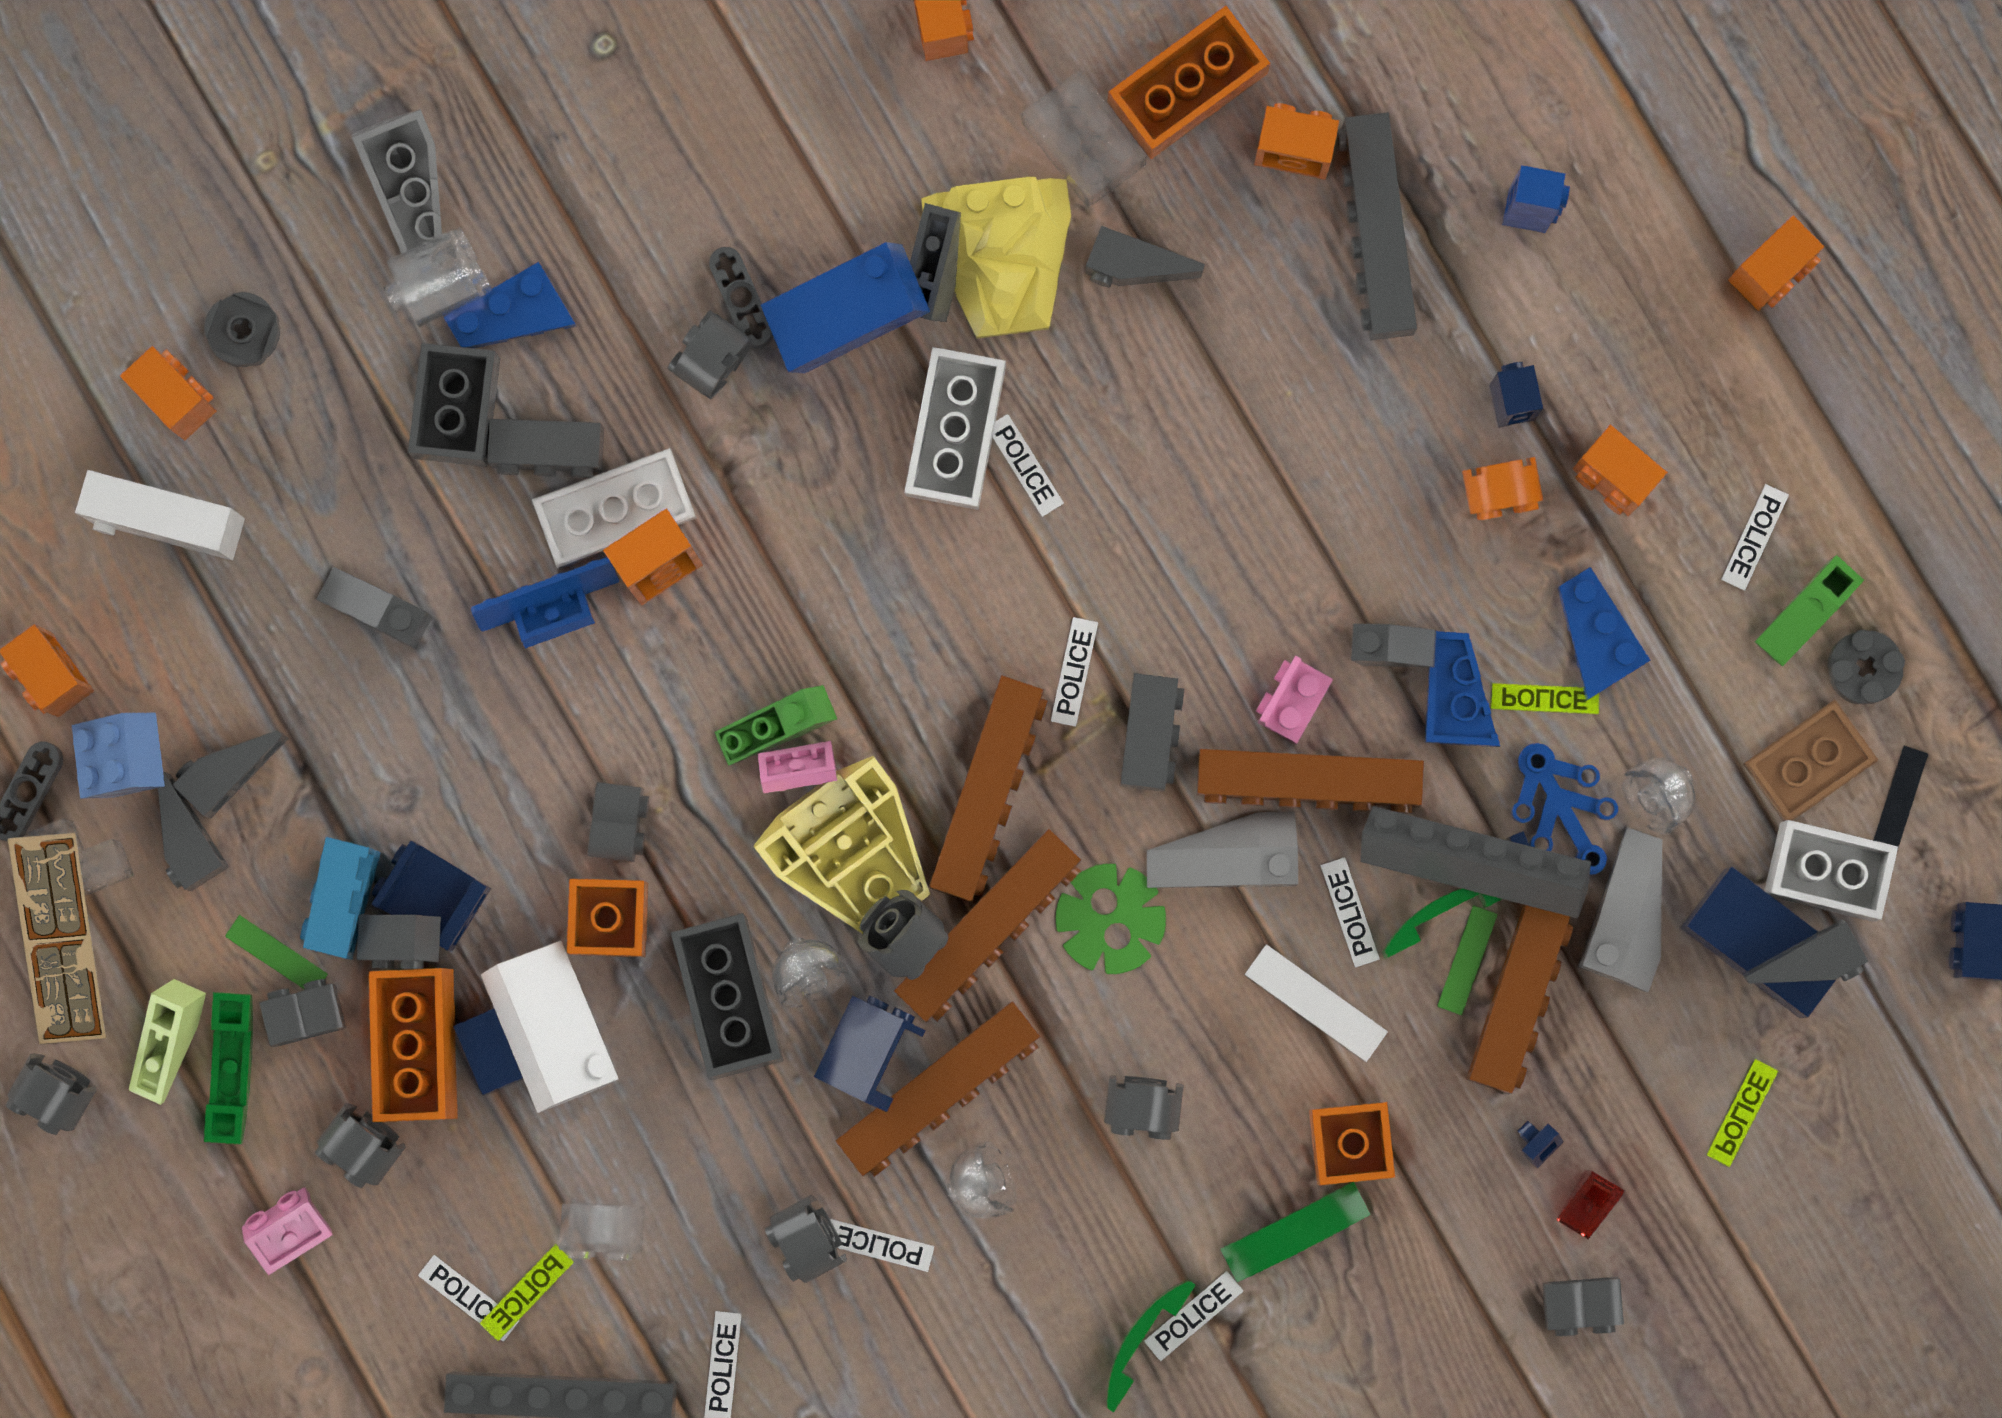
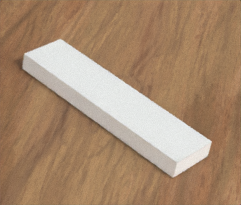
M1267 944L1244 974L1364 1062L1368 1061L1388 1033L1387 1030Z

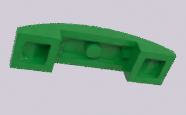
M1463 888L1444 895L1427 904L1407 919L1387 942L1382 954L1387 959L1420 942L1421 939L1415 929L1416 926L1475 896H1478L1483 908L1489 907L1502 899Z
M213 992L211 1030H214L210 1097L209 1103L206 1104L204 1142L243 1144L252 1067V994Z
M1350 1182L1303 1208L1220 1248L1238 1283L1333 1236L1371 1214L1355 1183Z
M1189 1279L1173 1286L1156 1298L1135 1320L1121 1342L1111 1367L1107 1388V1409L1113 1413L1134 1382V1378L1123 1372L1125 1366L1162 1309L1176 1317L1196 1286Z

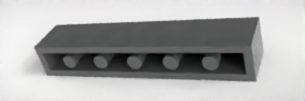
M1389 112L1345 117L1342 129L1337 131L1339 151H1345L1347 165H1342V179L1344 187H1350L1352 201L1346 202L1348 222L1355 223L1357 237H1351L1353 259H1360L1361 273H1356V287L1358 295H1364L1366 309L1360 310L1362 330L1369 331L1370 341L1413 336L1417 330Z
M1375 806L1372 807L1362 832L1360 862L1574 918L1579 917L1588 892L1590 861Z
M452 1371L446 1374L444 1413L554 1418H675L677 1382Z

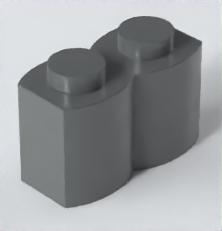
M597 782L588 845L589 857L635 862L636 855H642L645 833H639L640 818H647L649 809V796H643V788Z
M319 979L303 984L304 991L290 994L289 988L267 993L268 1000L260 1002V1007L270 1046L278 1047L346 1029L336 985L326 984L325 979Z
M1606 1277L1542 1283L1546 1328L1548 1330H1555V1336L1578 1335V1328L1593 1327V1333L1595 1334L1616 1332L1615 1325L1624 1324L1620 1278Z

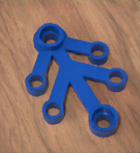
M1533 743L1526 746L1518 757V767L1525 777L1518 802L1511 809L1512 818L1518 823H1527L1532 820L1535 815L1532 801L1538 783H1540L1547 796L1536 835L1531 838L1529 845L1535 847V840L1537 838H1544L1548 843L1546 850H1552L1553 841L1551 835L1558 815L1578 851L1575 858L1585 860L1588 853H1595L1598 856V864L1591 866L1590 875L1601 872L1606 866V854L1602 848L1591 844L1571 807L1593 813L1599 819L1606 821L1617 815L1618 805L1614 799L1609 797L1596 799L1562 789L1553 776L1557 775L1577 780L1580 786L1590 788L1599 782V770L1593 765L1580 767L1556 760L1553 751L1544 744ZM1533 755H1540L1543 758L1544 765L1542 768H1534L1531 765V757ZM1584 770H1590L1594 773L1592 783H1586L1582 780L1581 774ZM1603 802L1611 804L1613 808L1611 815L1605 816L1600 812V805ZM1519 805L1528 807L1530 813L1526 819L1518 817L1516 810Z

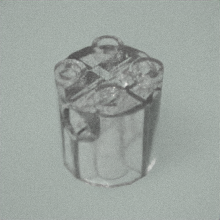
M461 227L456 230L451 229L387 260L390 272L394 278V282L383 286L389 302L396 313L408 308L419 327L472 303L492 291L484 271L481 270L477 262V255Z

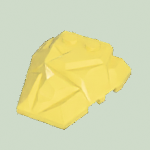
M1023 177L961 185L951 188L949 192L935 193L921 198L922 209L925 203L961 212L955 293L976 339L1049 329L1061 262L1063 261L1067 231L1071 220L1066 179L1048 178L1037 180L1036 177Z

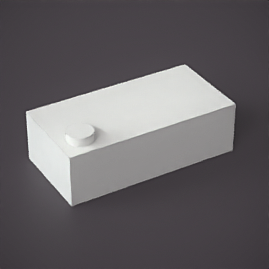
M932 347L904 492L907 497L979 510L1005 375L1006 361Z
M87 470L75 511L76 514L94 524L93 530L114 536L115 531L119 530L232 561L245 520L244 517L229 507Z
M562 941L499 963L481 974L537 1113L603 1088L618 1080L616 1071Z

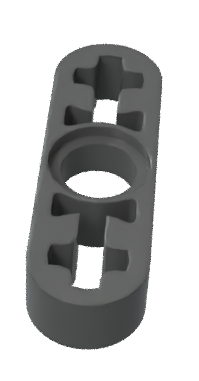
M731 247L718 248L712 253L709 260V266L736 328L744 334L751 330L746 317L741 321L737 317L748 315L756 308H759L760 312L753 313V316L758 326H766V329L762 331L763 337L756 340L754 335L747 337L752 342L750 348H763L770 343L773 334L761 308L762 302L740 254ZM724 256L729 261L736 260V263L732 265L736 279L741 275L745 277L744 280L733 281L726 288H724L723 283L730 282L724 269H716V267L721 265L720 258ZM738 288H745L752 294L751 302L746 307L739 308L731 302V295Z
M38 742L27 751L0 801V840L8 842V838L24 837L63 765V754L56 745L48 742ZM49 749V757L53 759V763L51 766L44 764L39 772V775L46 776L44 781L42 782L37 777L26 775L28 769L36 772L39 768L40 761L36 759L39 752L46 753ZM31 781L36 786L37 794L32 801L22 802L17 795L18 787L23 782ZM12 802L18 807L28 809L26 815L17 812L13 821L18 825L15 832L9 830L5 835V826L1 824L3 818L10 819L16 810L9 808L10 803Z

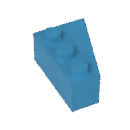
M330 837L325 838L317 882L313 886L310 903H312L310 916L304 920L301 929L300 939L304 940L303 948L345 959H353L358 941L359 915L365 914L381 852Z

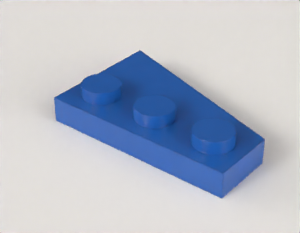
M539 262L444 316L459 345L474 349L507 342L509 339L523 336L540 335L551 330L577 327Z
M1591 567L1557 588L1568 631H1570L1575 659L1581 673L1586 701L1650 661V658Z
M1436 631L1435 667H1429L1425 743L1500 747L1469 633Z

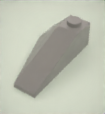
M421 109L381 121L352 133L356 149L409 273H414L444 261L435 143Z
M1257 812L1147 850V888L1293 887L1298 885V844L1295 812Z
M1626 827L1577 966L1583 970L1647 993L1650 990L1661 958L1662 839Z

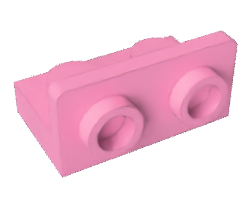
M1297 656L1294 657L1291 663L1284 660L1274 680L1280 682L1273 695L1266 692L1256 712L1262 715L1258 724L1294 744L1298 743L1333 681L1332 678L1303 663L1302 659Z
M831 741L758 753L763 794L837 781V769Z
M305 1187L297 1192L290 1191L278 1200L275 1206L265 1212L259 1211L254 1213L246 1220L245 1225L242 1226L244 1243L268 1275L332 1236L331 1228L311 1202L310 1193Z

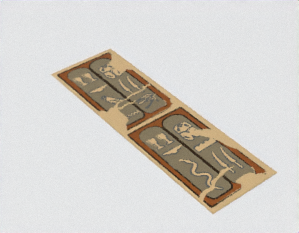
M65 833L8 838L39 1044L106 1038L76 834Z

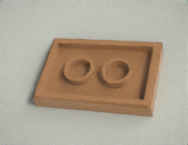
M1833 700L1747 760L1743 765L1783 821H1793L1876 763L1878 758L1837 701Z

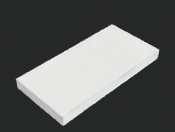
M670 448L532 499L558 570L604 553L603 549L666 508L678 525L696 519Z

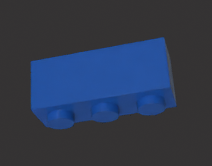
M1521 165L1508 190L1502 225L1546 233L1550 224H1556L1558 216H1561L1563 208H1566L1570 186L1564 185L1566 173Z

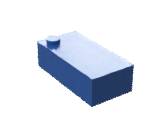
M885 242L761 304L787 371L791 373H807L930 312L903 244Z

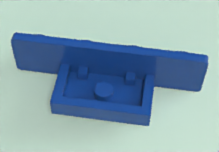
M608 557L601 560H593L582 567L565 573L555 574L549 579L532 585L522 586L508 594L486 599L482 603L472 606L471 612L482 632L515 620L520 639L526 649L594 624L586 594L618 583L619 577Z

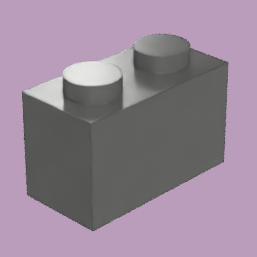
M359 915L357 960L372 961V968L394 969L395 962H401L400 968L423 969V962H439L441 917L422 915Z

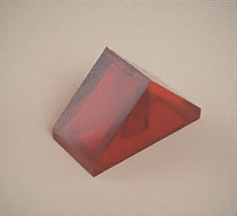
M1585 1170L1556 1220L1589 1240L1623 1196L1625 1190L1594 1171Z

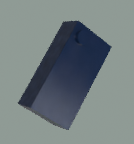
M1732 866L1722 871L1680 927L1740 974L1749 971L1818 933L1817 930ZM1836 980L1754 984L1797 1017L1808 1018Z

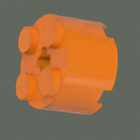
M1526 458L1527 466H1523L1521 459L1475 468L1476 476H1472L1471 469L1463 470L1462 474L1470 514H1476L1477 520H1486L1501 517V509L1513 507L1514 513L1539 509L1538 502L1543 501L1536 458Z

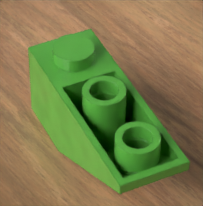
M1837 555L1826 562L1756 639L1755 643L1783 667L1841 607L1864 579Z
M824 685L801 689L714 733L726 762L730 766L810 733L837 720V716Z

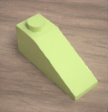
M173 979L151 993L129 1091L160 1105L164 1103L199 1025L206 996L205 992Z

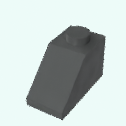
M1353 624L1351 661L1362 666L1435 667L1436 630L1392 624Z

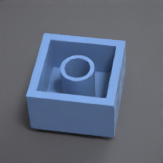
M119 713L72 725L80 799L115 798L165 786L156 713Z

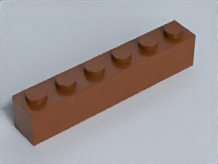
M1001 675L929 886L930 889L971 903L975 895L982 897L989 877L982 874L986 861L994 862L1000 845V841L994 839L998 825L1006 827L1012 805L1006 804L1010 790L1018 791L1024 774V770L1018 769L1022 755L1030 756L1036 739V735L1030 734L1034 720L1042 721L1048 700L1042 699L1044 689Z
M1200 749L1198 752L1196 796H1203L1204 803L1226 804L1227 798H1241V805L1264 806V800H1279V807L1301 808V802H1316V809L1338 810V804H1353V811L1371 812L1373 806H1390V811L1412 814L1413 807L1419 808L1422 805L1424 760Z
M1048 829L948 933V942L925 965L923 973L913 980L906 977L894 992L926 1023L931 1018L938 1022L952 1007L948 1000L957 991L964 995L978 980L974 973L983 964L990 968L1004 953L999 947L1009 936L1015 941L1030 926L1025 921L1034 910L1041 914L1055 900V897L1051 894L1052 891L1060 883L1067 887L1079 875L1081 870L1077 865L1081 862V859Z
M1522 905L1466 1080L1507 1094H1513L1514 1088L1520 1089L1522 1087L1527 1068L1523 1067L1522 1063L1526 1052H1533L1539 1032L1533 1031L1537 1017L1543 1018L1545 1016L1550 1001V996L1545 995L1549 981H1556L1562 961L1557 960L1560 946L1567 947L1573 931V926L1568 924L1570 916Z
M1012 1001L892 1095L893 1101L887 1112L876 1108L835 1140L862 1176H865L868 1172L873 1177L877 1176L892 1164L888 1157L896 1150L900 1149L903 1154L921 1141L917 1134L929 1125L934 1131L950 1118V1115L947 1113L948 1109L957 1102L963 1108L980 1094L976 1087L987 1079L993 1084L1010 1071L1006 1066L1009 1061L1016 1056L1023 1061L1037 1050L1039 1046L1035 1041L1041 1036Z

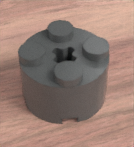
M710 310L703 317L699 326L694 325L688 331L682 341L687 347L683 353L679 351L675 355L667 369L702 395L713 399L726 385L727 381L725 379L732 371L737 370L752 344L750 342L751 339Z
M908 890L896 891L899 896L892 899L884 896L868 910L859 927L863 931L862 940L858 938V944L891 976H906L908 979L913 980L923 973L925 965L934 957L938 950L946 945L949 937L944 931L942 921L921 900Z
M30 1054L7 1094L9 1100L6 1103V1107L16 1114L22 1116L28 1114L39 1120L37 1123L38 1127L50 1134L57 1135L60 1129L73 1131L96 1093V1086L88 1088L90 1080L63 1062L55 1059L53 1064L49 1065L42 1062L45 1055Z
M1116 1076L1109 1077L1104 1123L1111 1125V1133L1132 1136L1134 1130L1148 1131V1137L1170 1140L1172 1132L1179 1131L1184 1085L1176 1083L1174 1090L1166 1087V1080L1125 1076L1124 1083H1116Z
M345 1103L318 1139L319 1147L315 1154L327 1164H337L346 1171L344 1177L359 1188H363L366 1183L379 1185L406 1146L404 1143L399 1145L395 1143L399 1136L384 1122H372L371 1113L366 1111L362 1117L354 1113L357 1108L356 1105Z
M809 1195L770 1217L771 1225L765 1228L766 1235L773 1247L777 1248L780 1246L786 1258L783 1261L784 1269L793 1282L800 1279L802 1282L808 1283L847 1261L846 1254L838 1255L836 1248L841 1246L842 1242L823 1207L815 1210L811 1203L817 1200L813 1195Z

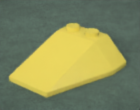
M874 756L837 770V781L817 785L778 814L754 844V848L776 877L862 934L863 931L859 927L863 917L884 896L892 899L899 896L896 891L908 890L922 901L930 895L896 785Z

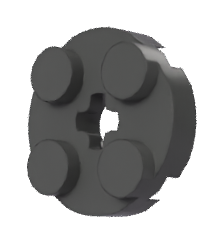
M238 292L224 300L220 299L209 310L204 325L205 335L212 351L219 359L232 366L248 367L261 365L274 352L279 342V317L264 299L252 293ZM244 320L249 321L248 327L252 330L251 334L244 336L243 339H237L238 333L233 330L235 324L242 325Z
M1859 630L1843 637L1835 644L1828 657L1830 682L1833 689L1843 699L1854 704H1874L1888 698L1897 690L1903 678L1904 656L1889 637L1876 631ZM1859 659L1862 661L1870 659L1873 662L1872 667L1875 669L1874 674L1868 673L1864 677L1858 674L1860 667L1856 664Z

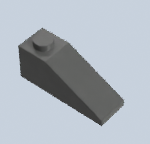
M925 203L910 264L930 309L929 313L920 318L947 322L956 287L961 212Z
M1101 226L1086 264L1085 274L1090 275V281L1095 284L1110 288L1111 284L1128 286L1198 279L1202 277L1205 264Z
M335 567L332 568L316 599L414 649L417 648L432 619V616L426 611Z
M277 730L198 758L195 762L190 760L176 773L178 780L172 786L203 816L212 818L289 738Z
M163 772L165 786L158 788L164 858L170 866L166 869V873L177 888L182 886L184 890L193 891L229 868L187 799L172 786L175 780L171 774Z
M1841 919L1742 975L1749 984L1836 980L1840 977L1843 981H1847L1862 973L1864 970L1861 965L1869 961L1847 922Z

